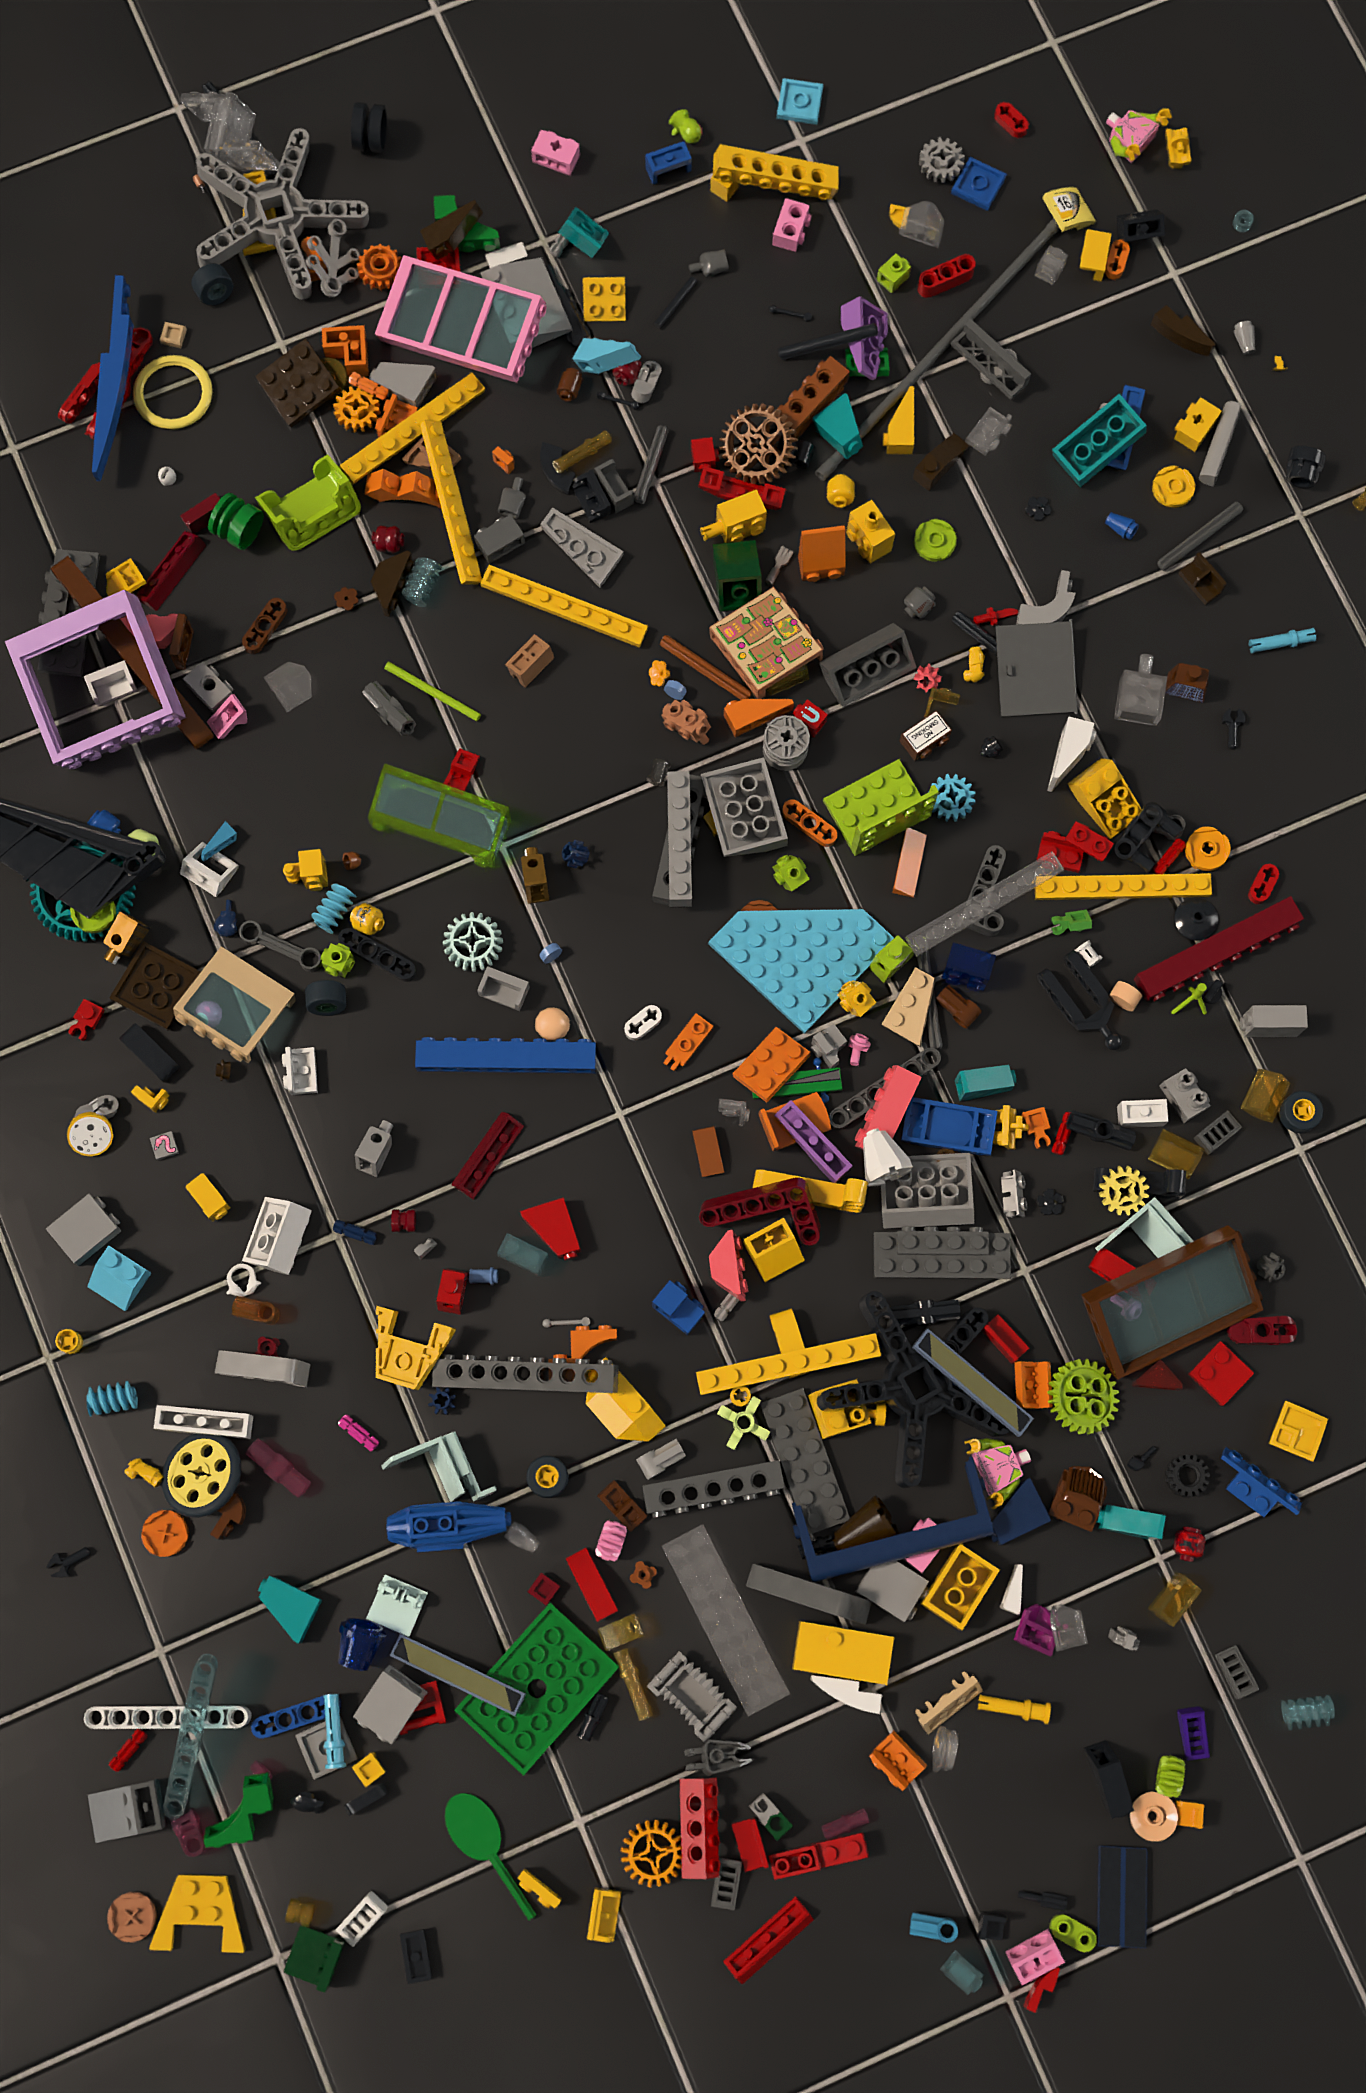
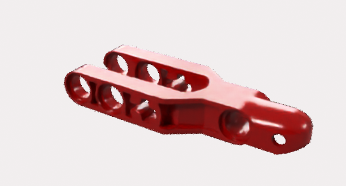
M145 328L133 329L131 355L122 406L131 395V377L142 363L144 355L153 342L150 331ZM100 362L90 367L64 402L58 413L60 420L71 424L96 392L99 383ZM96 412L93 414L94 418L89 423L85 435L92 439L95 436Z

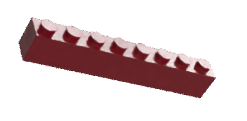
M1290 896L1138 973L1133 980L1146 1002L1152 999L1156 1002L1164 998L1167 991L1172 989L1173 992H1176L1185 987V982L1192 980V982L1198 981L1204 977L1203 973L1209 970L1213 973L1224 966L1222 963L1228 960L1233 963L1243 957L1242 953L1248 950L1252 953L1260 949L1262 943L1266 941L1272 943L1281 938V933L1285 931L1288 934L1300 928L1299 924L1304 920V917Z

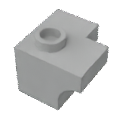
M832 1024L824 1031L818 1032L813 1036L811 1049L817 1058L822 1057L829 1068H835L840 1061L837 1053L846 1046L847 1040L835 1024Z

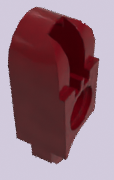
M1289 1316L1248 1318L1229 1326L1227 1334L1230 1340L1236 1342V1344L1286 1345L1296 1339L1297 1327L1294 1320ZM1258 1325L1264 1327L1266 1331L1264 1337L1257 1334L1256 1329ZM1280 1327L1285 1329V1335L1279 1333Z

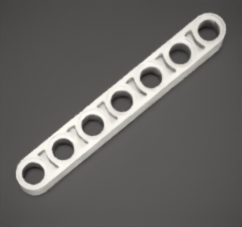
M242 1705L97 1706L86 1711L84 1722L86 1726L92 1729L240 1728L249 1724L252 1716L249 1708ZM143 1710L147 1711L150 1716L146 1724H143L139 1719V1715ZM167 1710L173 1714V1721L170 1724L165 1723L163 1720V1714ZM190 1710L197 1714V1720L193 1724L189 1723L186 1718ZM213 1710H217L221 1714V1719L217 1724L210 1720V1714ZM237 1710H241L245 1716L241 1724L234 1720V1713ZM95 1711H99L102 1715V1720L99 1724L94 1723L92 1720V1714ZM118 1711H123L126 1715L123 1724H119L116 1721Z

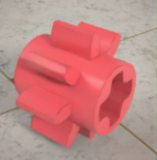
M929 663L925 668L919 666L918 673L914 676V680L918 681L917 688H922L925 692H928L931 688L936 690L938 687L937 683L942 679V676H939L937 673L939 668H934Z

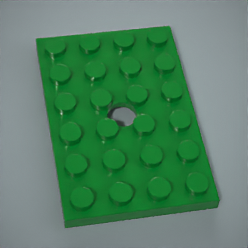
M549 1603L486 1674L526 1694L517 1716L470 1694L465 1697L454 1711L524 1776L619 1666L554 1605ZM534 1679H541L546 1684V1693L540 1698H534L528 1692V1685Z

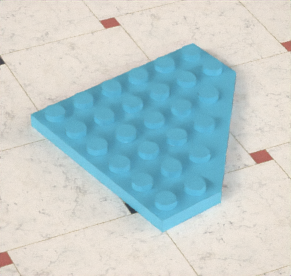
M864 909L738 911L708 944L805 1034L839 999L837 994L841 991V987L848 981H856L869 968L874 957L894 937Z

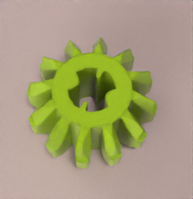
M1170 1755L1162 1756L1156 1776V1791L1158 1794L1165 1797L1178 1798L1182 1791L1185 1777V1763L1182 1759Z

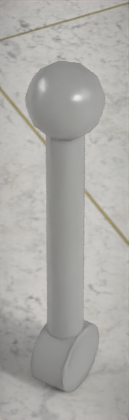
M584 1317L582 1320L551 1321L550 1319H545L543 1321L545 1328H549L551 1325H590L588 1317Z

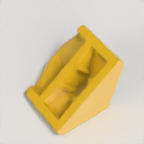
M131 558L106 573V593L108 596L122 590L131 593L146 584L145 579Z

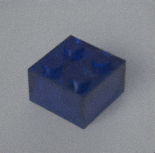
M953 942L941 978L946 979L945 981L952 985H958L959 983L966 985L972 991H984L990 979L996 955Z

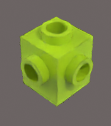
M784 855L772 867L775 871V874H773L775 880L779 885H783L786 890L793 891L809 880L804 870L806 866L799 857Z
M331 943L329 948H325L321 955L325 972L335 977L339 975L345 978L347 972L352 970L355 962L350 948L341 943H338V945ZM336 955L340 957L338 960H334Z

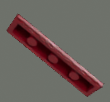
M184 531L147 579L146 584L141 587L135 596L139 598L140 602L157 611L206 547V544L198 535Z
M501 1112L451 1185L474 1200L524 1125L510 1114Z

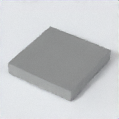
M340 1716L341 1740L345 1742L343 1747L344 1762L349 1764L357 1760L358 1757ZM326 1721L295 1735L313 1780L338 1769H325L327 1764V1752L324 1748V1744L327 1741Z

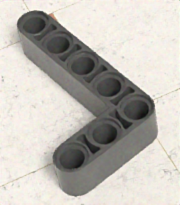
M752 1564L746 1587L866 1625L872 1605L871 1601L756 1564Z

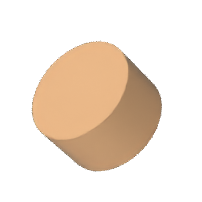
M1118 981L1109 997L1113 1003L1122 1009L1134 1011L1142 998V994L1130 984Z

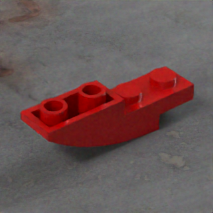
M863 1832L843 1837L839 1836L769 1855L774 1880L869 1857Z

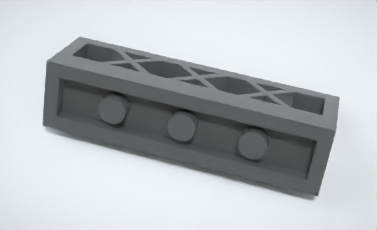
M969 319L964 324L963 331L951 342L952 347L1010 400L1028 385L1031 373L972 319ZM966 337L972 342V348H963L959 342ZM975 353H984L987 356V362L975 359ZM990 367H999L1002 370V375H993L990 372ZM1005 380H1013L1018 386L1011 391L1005 386Z

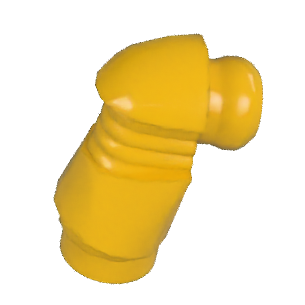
M981 647L969 649L970 670H965L963 673L966 682L972 681L975 683L984 676L982 671L985 655Z
M142 1458L134 1459L127 1464L129 1467L125 1469V1474L129 1478L134 1479L138 1474L155 1488L161 1484L163 1475H161L159 1469L145 1464Z

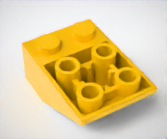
M1100 758L1067 783L1078 802L1110 839L1126 828L1142 810L1113 760Z

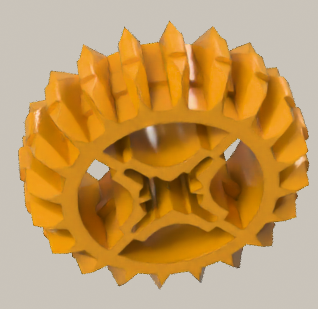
M646 1820L645 1829H642L639 1823L636 1824L639 1832L636 1834L630 1829L629 1834L633 1839L624 1838L623 1840L624 1843L629 1845V1848H621V1852L628 1853V1856L621 1858L622 1862H630L625 1867V1871L634 1870L630 1876L631 1879L640 1875L641 1877L638 1881L640 1885L643 1884L644 1878L648 1879V1887H652V1880H656L657 1886L660 1887L661 1878L663 1877L666 1883H670L668 1874L671 1873L674 1877H677L678 1873L674 1870V1867L682 1869V1864L677 1862V1859L682 1860L683 1858L678 1853L682 1847L681 1844H676V1842L681 1840V1835L673 1838L672 1835L676 1829L673 1827L667 1832V1822H664L662 1828H658L659 1820L654 1821V1827H650L649 1820ZM653 1833L666 1837L671 1846L657 1845ZM646 1835L647 1847L639 1851V1853L633 1854L636 1842ZM650 1841H652L653 1847H656L655 1851L657 1849L662 1851L656 1856V1866L651 1856L648 1858L646 1853L650 1852ZM673 1853L670 1865L660 1872V1859L665 1855ZM635 1861H648L652 1866L653 1873L643 1871Z

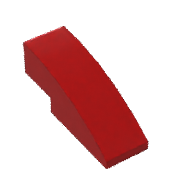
M587 1548L567 1557L566 1561L597 1622L618 1611Z

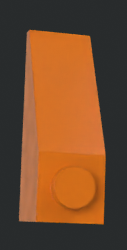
M792 699L733 700L724 708V717L734 736L737 737L792 711L794 702Z

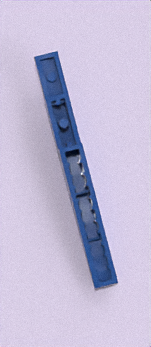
M115 275L110 351L109 353H101L92 462V473L96 481H101L117 429L132 346L133 323L129 315V305L127 303V297H130L131 290L124 276Z

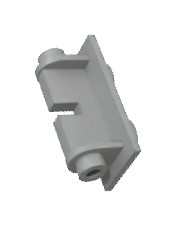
M1013 1170V1175L1012 1172H1003V1177H1001L1002 1193H1011L1010 1197H1003L1004 1213L1007 1218L1016 1217L1015 1213L1025 1217L1027 1201L1023 1197V1189L1025 1188L1024 1176L1017 1170Z

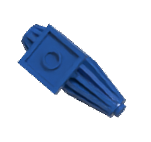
M461 1501L411 1505L387 1517L388 1541L417 1549V1552L464 1549L465 1543L507 1531V1526H511V1513L506 1512L505 1507L464 1503Z

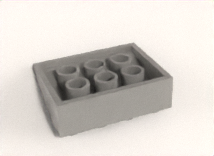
M542 258L499 264L481 272V276L485 280L539 295L546 302V313L544 317H541L539 332L533 339L532 348L573 331ZM496 292L493 305L512 350H514L531 302Z
M764 757L701 774L724 857L767 852L787 846L788 837Z
M970 1153L908 1156L913 1166L911 1172L894 1181L890 1179L884 1180L885 1184L881 1185L883 1228L974 1224Z

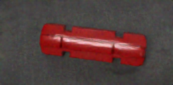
M1177 838L1153 867V872L1155 874H1164L1167 868L1184 850L1186 843L1182 839Z
M1065 1112L1063 1115V1123L1060 1124L1055 1138L1056 1142L1052 1147L1054 1154L1063 1155L1065 1151V1144H1067L1071 1131L1066 1129V1122L1071 1112Z
M136 1729L131 1735L132 1738L128 1739L118 1751V1756H115L109 1762L111 1769L116 1772L120 1771L125 1765L124 1762H127L140 1747L139 1744L145 1741L148 1735L142 1729Z

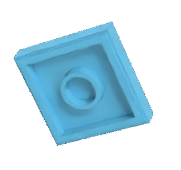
M783 78L777 119L817 125L823 84Z

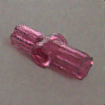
M260 1439L253 1442L245 1453L262 1467L263 1471L278 1484L281 1483L298 1498L307 1491L312 1483L297 1471L289 1460L280 1453L274 1452Z

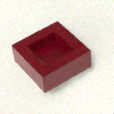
M540 1573L528 1590V1593L547 1606L560 1586L543 1573Z

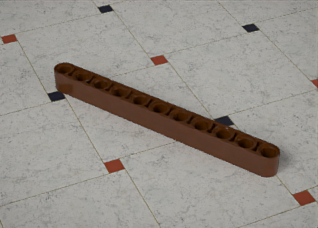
M66 556L50 568L80 608L103 599L69 556ZM111 619L99 624L98 630L120 657L125 660L128 667L162 707L137 641L120 619ZM174 686L186 718L180 720L181 723L177 727L194 748L198 750L214 738V735Z

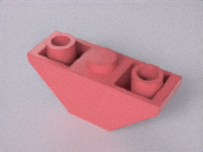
M168 614L167 616L146 615L159 649H165L172 642L178 614ZM127 616L119 618L134 636Z
M728 1230L709 1255L711 1277L718 1286L740 1301H746L745 1293L748 1292V1285L746 1279H743L742 1271H745L744 1259L740 1258L739 1250L743 1249L740 1236L737 1237L733 1230Z

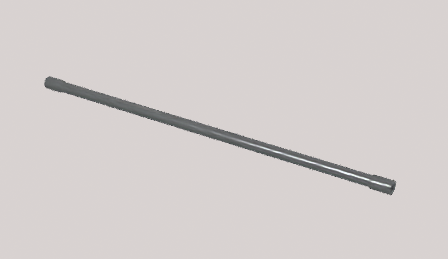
M1054 218L858 427L861 440L907 392L909 387L951 345V342L963 331L964 324L969 319L974 320L1040 248L1060 230ZM836 451L816 470L815 473L818 478L825 481L845 457Z

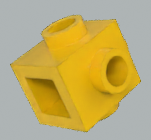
M848 981L837 994L841 1000L839 1003L842 1008L847 1012L850 1011L852 1015L859 1017L877 1003L870 994L871 989L864 982Z

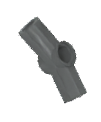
M377 681L369 683L362 691V694L373 705L383 722L387 725L390 724L402 736L412 734L416 723L405 712L401 704L393 696L390 697Z

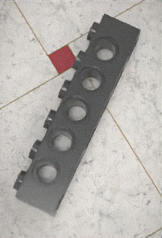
M690 775V796H694L697 799L695 802L690 803V818L692 819L690 822L691 860H693L696 848L692 847L693 839L698 840L700 827L697 826L698 818H703L705 806H701L702 799H707L702 778ZM668 830L652 895V902L669 905V884L666 882L669 879Z
M779 1460L642 1486L647 1514H652L653 1518L666 1516V1511L674 1509L676 1514L687 1512L690 1506L698 1505V1509L712 1507L711 1502L721 1501V1505L735 1503L734 1498L743 1497L744 1501L758 1498L757 1494L766 1492L767 1496L778 1495L780 1490L785 1488ZM755 1475H762L766 1480L765 1486L761 1488L756 1487L753 1484V1477ZM733 1479L742 1481L743 1489L741 1491L734 1492L731 1490L730 1482ZM711 1483L718 1484L720 1487L719 1495H709L707 1492L708 1485ZM692 1487L697 1490L698 1496L695 1500L690 1501L685 1498L684 1491L687 1488ZM665 1492H671L675 1496V1501L670 1505L664 1504L661 1500L662 1494Z

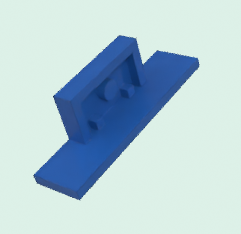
M1225 1447L1221 1459L1238 1471L1236 1476L1227 1485L1226 1490L1263 1517L1267 1515L1278 1501L1296 1515L1300 1513L1302 1503L1295 1494L1287 1493L1276 1480L1263 1475L1256 1465L1248 1464L1237 1451Z

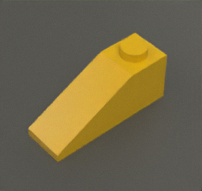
M910 386L888 425L887 433H883V446H887V454H912L914 386Z

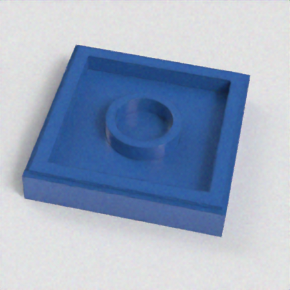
M969 157L952 188L951 194L988 211L1007 174Z

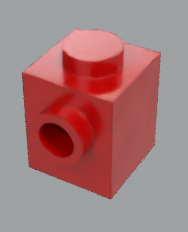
M712 437L691 440L694 472L702 473L704 466L715 469L716 462L719 461L718 448L714 449Z

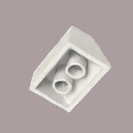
M265 1197L242 1261L289 1275L294 1265L297 1250L301 1245L303 1233L309 1223L312 1210L291 1201Z

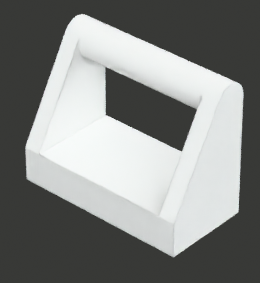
M201 842L183 859L180 874L216 897L235 874L239 865L220 852L216 853L211 858L228 868L220 876L197 861L207 845Z

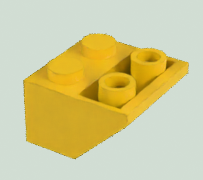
M784 1218L752 1234L743 1241L764 1282L805 1261L797 1241Z
M857 1379L815 1391L808 1395L822 1440L871 1424L866 1405L831 1412H824L817 1405V1397L821 1392L830 1388L858 1384ZM848 1391V1399L855 1402V1394L852 1391ZM839 1396L836 1398H826V1401L831 1403L839 1400Z

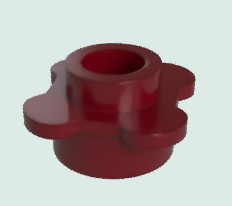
M264 1336L260 1337L257 1341L258 1350L255 1354L278 1357L277 1348L280 1346V1341L277 1338L266 1339Z

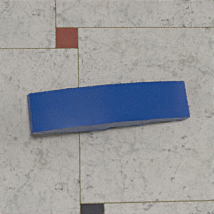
M1125 385L1122 397L1136 414L1140 416L1145 389ZM1133 444L1107 466L1126 470Z

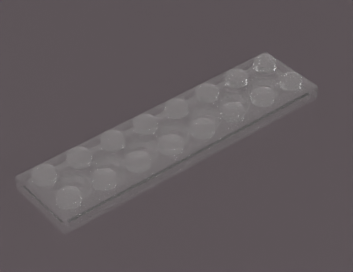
M702 1524L662 1545L747 1716L788 1696L789 1692L704 1525Z

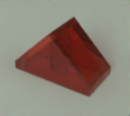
M1160 1359L1133 1382L1132 1387L1178 1391L1183 1389V1384Z

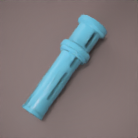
M339 1694L323 1695L327 1741L324 1744L327 1752L325 1769L347 1767L343 1755L345 1742L341 1740Z

